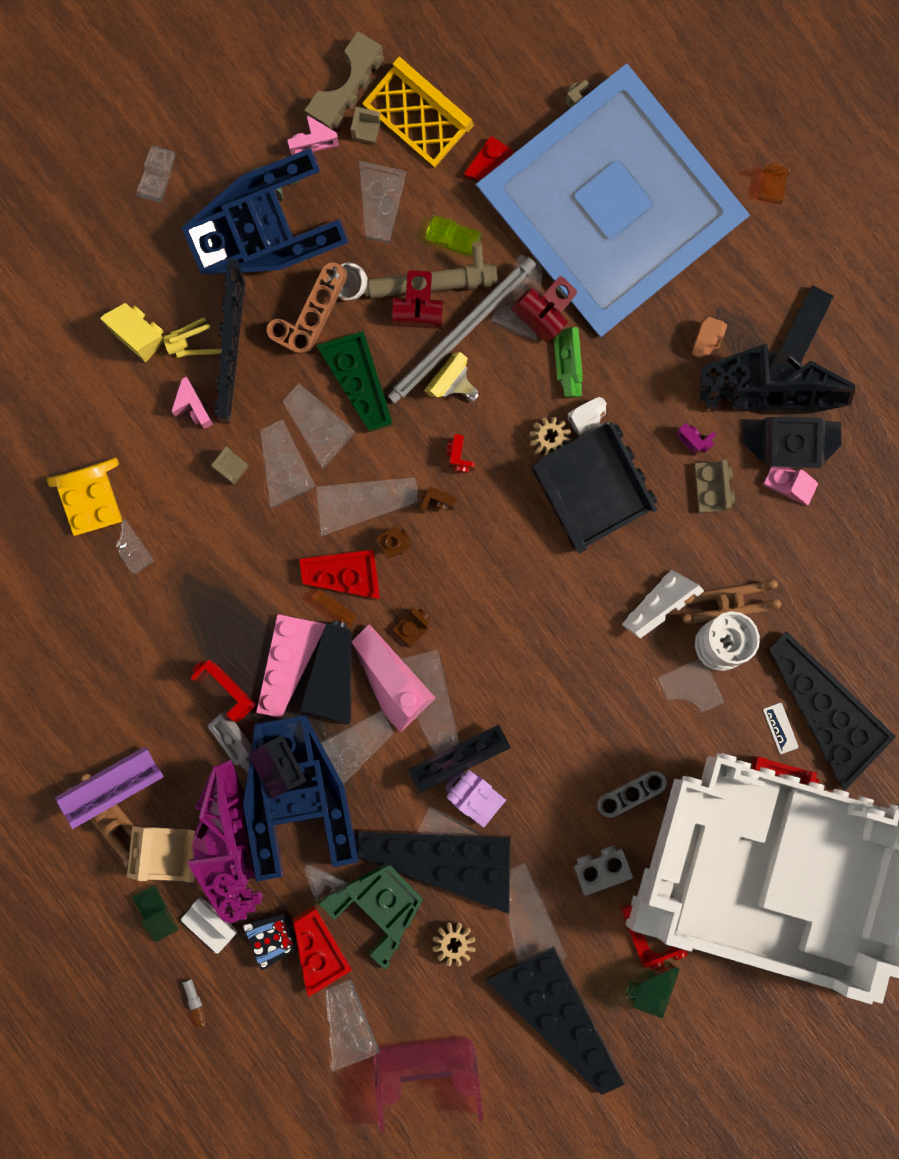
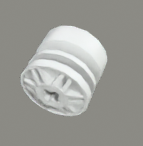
M731 611L717 616L699 629L695 638V649L699 659L705 666L716 671H726L747 662L755 655L759 647L760 636L757 626L749 617L742 613Z

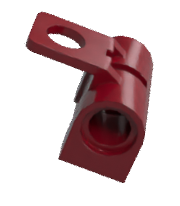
M408 271L406 298H393V326L442 329L443 300H431V272ZM423 277L426 280L425 288L422 290L413 288V279Z
M559 276L543 295L533 287L525 290L510 309L544 342H547L558 335L568 323V320L560 313L575 297L577 290L563 276ZM561 285L567 289L568 295L565 299L557 297L555 292L557 286Z

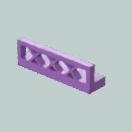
M143 747L56 796L55 800L71 828L74 829L164 776L153 761L148 749Z

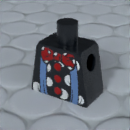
M286 913L248 921L243 924L261 971L297 949L293 922H289Z

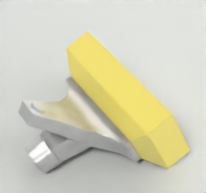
M453 352L424 391L430 397H446L452 393H461L467 400L474 402L478 397V390L469 383L466 377L468 358L461 352Z

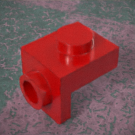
M454 434L453 441L448 440L446 455H451L449 467H453L454 471L458 473H468L469 470L474 471L475 462L461 460L464 435Z

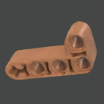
M334 262L326 264L296 324L283 319L270 321L267 325L269 338L298 353L311 351L346 282V269ZM337 269V273L340 276L338 279H332L329 273L331 270L336 271ZM324 282L335 286L334 290L331 287L324 286ZM322 290H326L329 293V300L324 304H321L318 300V294ZM312 312H315L318 316V322L314 326H310L307 322V317ZM279 323L285 327V334L282 337H278L275 334V327ZM300 335H304L307 338V345L302 349L296 343Z

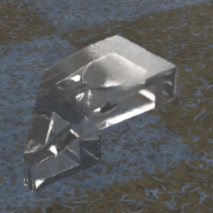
M124 520L121 525L120 541H117L116 547L119 549V555L129 570L135 575L155 560L130 524Z

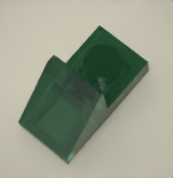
M157 885L132 897L143 918V921H141L142 925L155 942L179 930Z

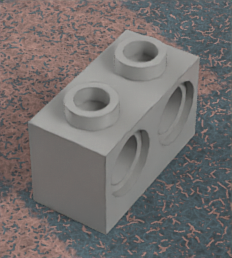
M615 845L600 850L601 855L592 858L591 854L577 859L578 863L574 864L573 868L585 896L633 878L623 849H616ZM611 858H618L620 861V868L615 872H611L607 868V863ZM587 867H594L597 874L593 880L588 881L583 877V872Z

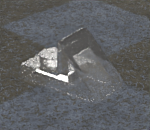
M309 863L304 869L316 903L320 899L326 885L330 887L329 891L332 893L350 883Z

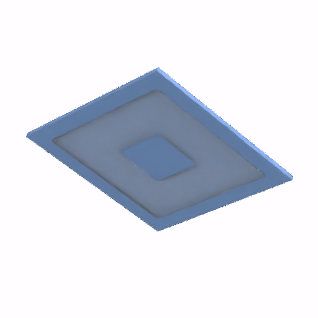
M627 63L476 184L478 189L553 281L559 276H563L577 290V294L571 300V303L600 338L750 216ZM558 286L567 297V289L564 286Z

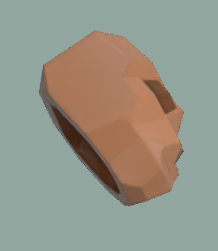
M704 317L694 342L692 354L700 359L709 356L714 349L719 348L727 324L712 317Z

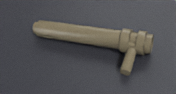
M479 241L473 242V264L466 265L465 268L432 271L431 292L458 288H468L471 290L477 289V286H484V288L492 287V284H498L496 264L483 263L482 243ZM407 274L369 279L365 289L366 297L371 296V299L406 295ZM423 277L414 278L412 281L413 288L416 290L424 289L426 280Z

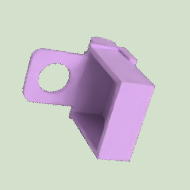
M469 769L466 773L461 772L453 776L445 786V789L449 792L446 798L482 827L487 825L506 801V799L492 789L491 785ZM458 778H461V779L459 780V782H458V783L455 785V787L453 788L454 782H455Z

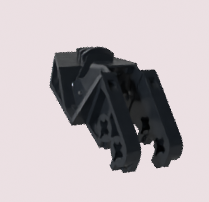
M762 344L706 365L701 372L699 394L700 402L705 403L706 409H710V412L718 410V403L722 401L723 397H726L732 403V410L735 411L761 410L762 415L812 414L850 406L855 394V384L818 365L817 362L809 361L803 366L792 355L781 351H768V345ZM711 373H716L715 377H710Z

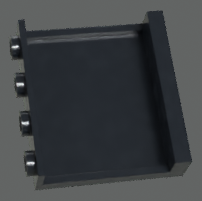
M609 421L529 464L573 550L578 554L586 551L588 545L650 511H658L655 506L657 503L655 495L651 490H647L643 483L646 481L642 470L640 468L636 469L632 461L635 459L629 446L625 447L621 440L624 436L620 427Z

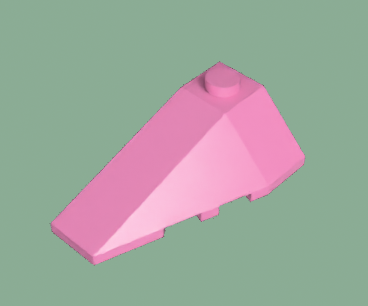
M367 625L352 641V644L383 714L399 732H402L436 697L373 627Z

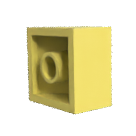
M124 303L104 314L100 319L107 328L145 363L165 343L161 335L163 330L154 322L148 324L143 319L145 314L135 305L131 308Z

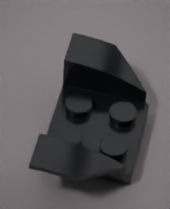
M767 417L763 420L743 419L742 440L743 444L769 467L820 469L841 446V422L825 421L824 418Z

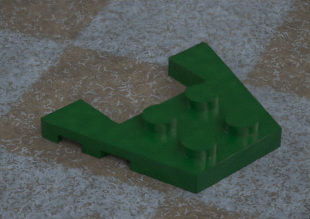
M386 863L324 896L317 903L335 920L355 901L386 932L367 952L386 970L391 963L389 960L395 950L397 951L401 943L400 939L405 929L409 928L423 898Z

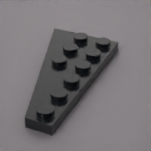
M785 631L768 648V651L842 791H846L896 736L799 642Z
M555 946L549 947L486 978V982L601 1095L625 1085V1081Z

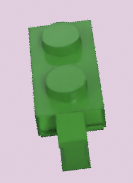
M577 327L563 329L554 337L557 380L561 381L562 387L564 386V396L577 398L582 396L581 383L583 379L579 329Z

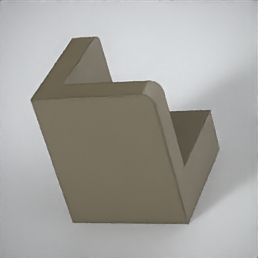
M356 107L351 125L352 140L376 145L381 124L380 112Z
M227 446L211 465L217 473L233 485L249 467L245 461L234 454Z

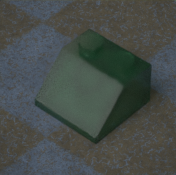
M667 961L659 968L637 975L634 982L630 981L627 987L626 996H628V1002L635 1009L663 1019L680 968L673 962Z

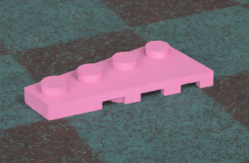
M277 615L256 713L283 717L318 645L326 624Z

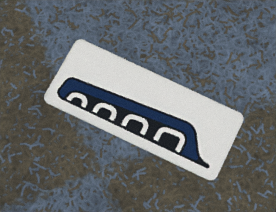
M782 703L765 708L763 711L779 753L784 754L797 749L798 744Z

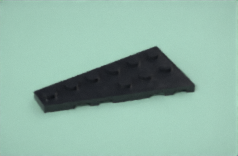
M227 259V273L225 274L224 287L226 288L225 298L222 300L224 321L220 322L219 337H222V352L220 353L219 360L221 367L220 376L217 379L219 400L215 401L214 415L217 416L220 423L230 424L246 284V279L237 259Z
M379 830L359 831L358 857L381 866L388 863L397 872L505 913H510L511 836Z

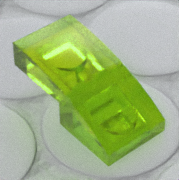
M433 215L425 238L445 248L473 257L472 243L480 242L482 233L475 229L460 226L456 221Z

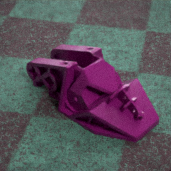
M231 760L224 761L213 767L212 773L195 808L201 811L199 816L200 823L194 833L191 845L193 858L187 861L188 866L217 914L227 923L246 919V913L255 912V905L261 904V899L263 898L261 891L253 892L251 888L246 887L249 878H255L256 876L243 807L245 793ZM241 894H242V896H243L244 898H251V899L241 900L240 896H241ZM230 905L235 912L232 914V911H227V906Z

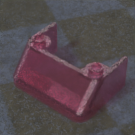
M459 1036L383 1045L376 1050L374 1055V1075L380 1133H385L386 1128L384 1106L392 1105L400 1099L402 1092L401 1082L453 1076L454 1088L460 1095H476L478 1121H484L476 1048L470 1038Z

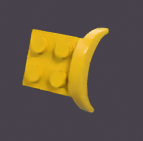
M117 458L46 479L48 486L57 487L74 536L122 522V517L107 475V471L118 466Z

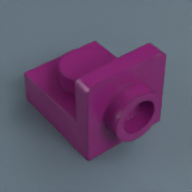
M687 423L681 426L675 433L694 455L699 451L707 452L715 444L712 441L716 436L714 431L702 440L700 432L692 425L689 427Z

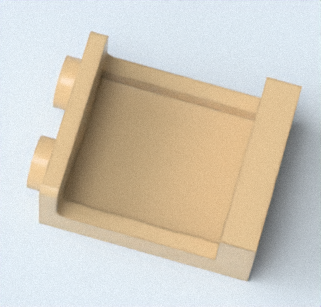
M132 826L127 878L137 881H147L148 879L193 883L194 874L187 861L193 858L191 845L195 830Z

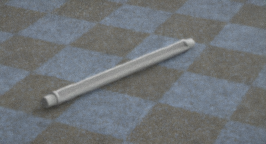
M528 258L523 264L520 263L422 361L393 387L394 390L388 397L394 403L401 397L404 398L511 291L531 274L530 271L536 266L535 262Z

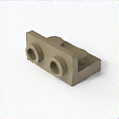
M727 459L717 462L695 463L694 474L698 513L725 512L730 510L731 505L735 503L734 490H730L729 480H732L733 472L732 466L728 465Z

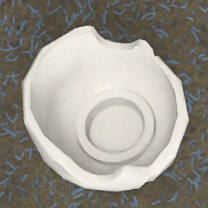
M355 263L340 264L347 271V279L338 297L344 301L358 299L365 293L368 284L366 273ZM336 269L332 273V279H338L340 274L337 273Z

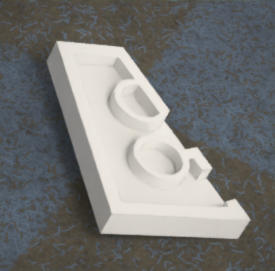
M671 569L651 593L645 597L641 604L629 614L622 625L638 638H642L665 621L667 613L674 608L680 610L686 605L684 602L693 594L699 596L704 590L700 585Z

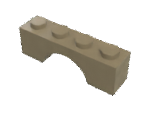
M359 31L356 32L344 50L345 59L351 68L348 81L341 88L334 91H317L304 110L306 119L309 116L331 130L338 129L342 125L345 118L343 115L348 108L352 109L358 99L357 94L361 88L364 90L371 80V73L374 69L378 70L384 60L382 46Z

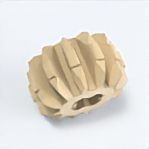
M544 417L542 418V425L537 422L534 424L533 427L536 431H530L529 436L535 439L530 442V446H539L535 454L539 455L543 450L545 451V456L571 441V439L566 437L571 433L570 429L562 430L565 426L564 421L556 425L557 419L552 417L549 424L547 418ZM547 433H552L551 436L553 434L556 436L553 443H549V440L545 441Z
M449 922L447 923L448 932L441 927L438 928V932L443 937H433L434 942L441 943V945L434 946L433 951H443L439 954L438 960L441 961L447 956V966H451L452 958H456L457 966H461L460 957L462 956L466 961H469L470 956L466 951L475 952V947L467 945L475 942V937L465 938L470 933V928L467 927L463 932H460L462 924L458 922L456 930H452V924ZM451 938H456V942L458 940L461 941L457 950L447 947L450 944Z

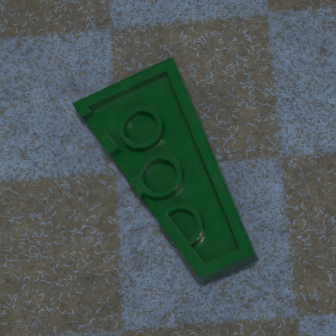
M364 331L316 345L369 433L393 426Z

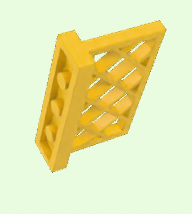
M398 57L393 63V68L362 104L369 110L380 112L381 121L436 168L460 138L471 130L474 126L473 121L401 57ZM396 75L402 80L403 90L389 91V82ZM417 93L420 96L421 106L407 107L406 94ZM403 94L404 107L390 108L389 96ZM386 96L387 109L376 110L371 103L376 97ZM435 109L438 112L439 122L425 123L424 110ZM421 110L422 123L408 124L407 111ZM404 112L405 124L393 125L390 113ZM382 113H387V118H385L382 115ZM442 116L448 121H442ZM443 125H453L459 130L453 138L443 139ZM439 126L440 139L426 140L425 127ZM422 127L423 140L412 141L409 139V128ZM399 129H405V134ZM440 143V153L433 160L427 154L426 144Z

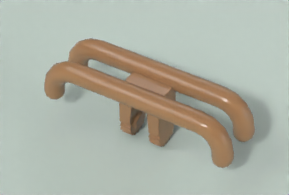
M771 579L758 583L704 591L699 596L693 594L684 601L685 604L717 600L718 609L685 614L682 620L686 624L711 621L717 616L731 611L748 615L778 609L781 607L779 599L744 605L743 595L773 590L778 586L776 580Z
M84 774L81 778L82 782L92 777V775ZM116 804L90 820L121 857L123 865L128 868L129 851L113 831L122 826L131 837L134 824Z

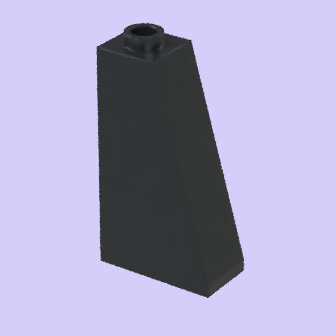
M333 620L332 624L326 623L301 711L351 725L352 631L347 629L346 623Z

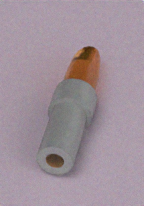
M190 979L182 983L188 998L189 1008L192 1010L198 1027L202 1029L206 1023L201 1007L202 1003L200 997L197 996L193 981Z

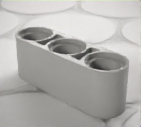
M647 772L602 795L597 801V810L605 817H615L662 793L667 785L666 778L660 772ZM653 775L657 776L660 780V785L655 790L650 789L648 786V779ZM629 787H634L638 792V796L634 801H628L625 797V792ZM609 798L613 799L616 805L615 809L611 813H606L602 807L603 802Z

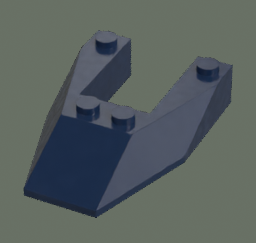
M312 147L240 176L182 227L201 274L227 273V259H237L242 272L282 270L349 243V238L341 218L293 236L276 195V189L321 171Z
M303 715L255 724L251 752L280 736H284L306 779V782L271 799L250 759L243 807L256 882L284 876L276 825L324 816L332 867L358 863L356 839L345 786L307 716Z

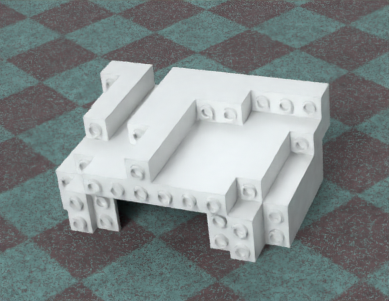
M716 753L715 757H707L701 780L688 776H683L682 780L674 779L650 869L645 868L638 896L633 895L631 906L633 905L632 911L625 925L632 931L656 937L670 946L691 952L692 948L827 987L851 999L872 1004L873 1001L883 1004L889 977L899 978V805L891 804L890 808H883L873 805L874 800L859 796L858 800L848 798L849 793L842 790L834 789L833 793L824 791L825 786L818 783L809 782V786L800 784V778L787 774H779V777L775 776L776 771L760 767V771L750 769V763L736 760L737 757L723 753Z

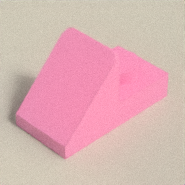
M307 116L311 134L300 133L294 135L292 139H287L291 155L310 147L315 152L339 146L337 133Z
M185 377L181 381L172 413L176 417L192 408L193 410L189 411L195 424L201 423L205 429L213 425L190 381Z
M770 467L763 486L806 506L809 505L818 485V482L801 469L796 472L790 468Z

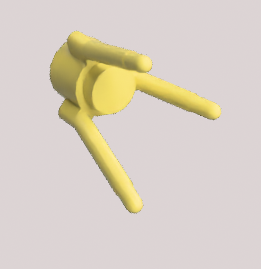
M201 318L164 336L165 346L169 355L176 353L177 358L189 355L220 354L222 349L184 350V348L188 347L186 338L210 328L209 324L195 328L206 322V318Z

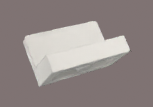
M203 897L198 898L181 919L215 953H219L238 932L231 923L223 921L216 910Z

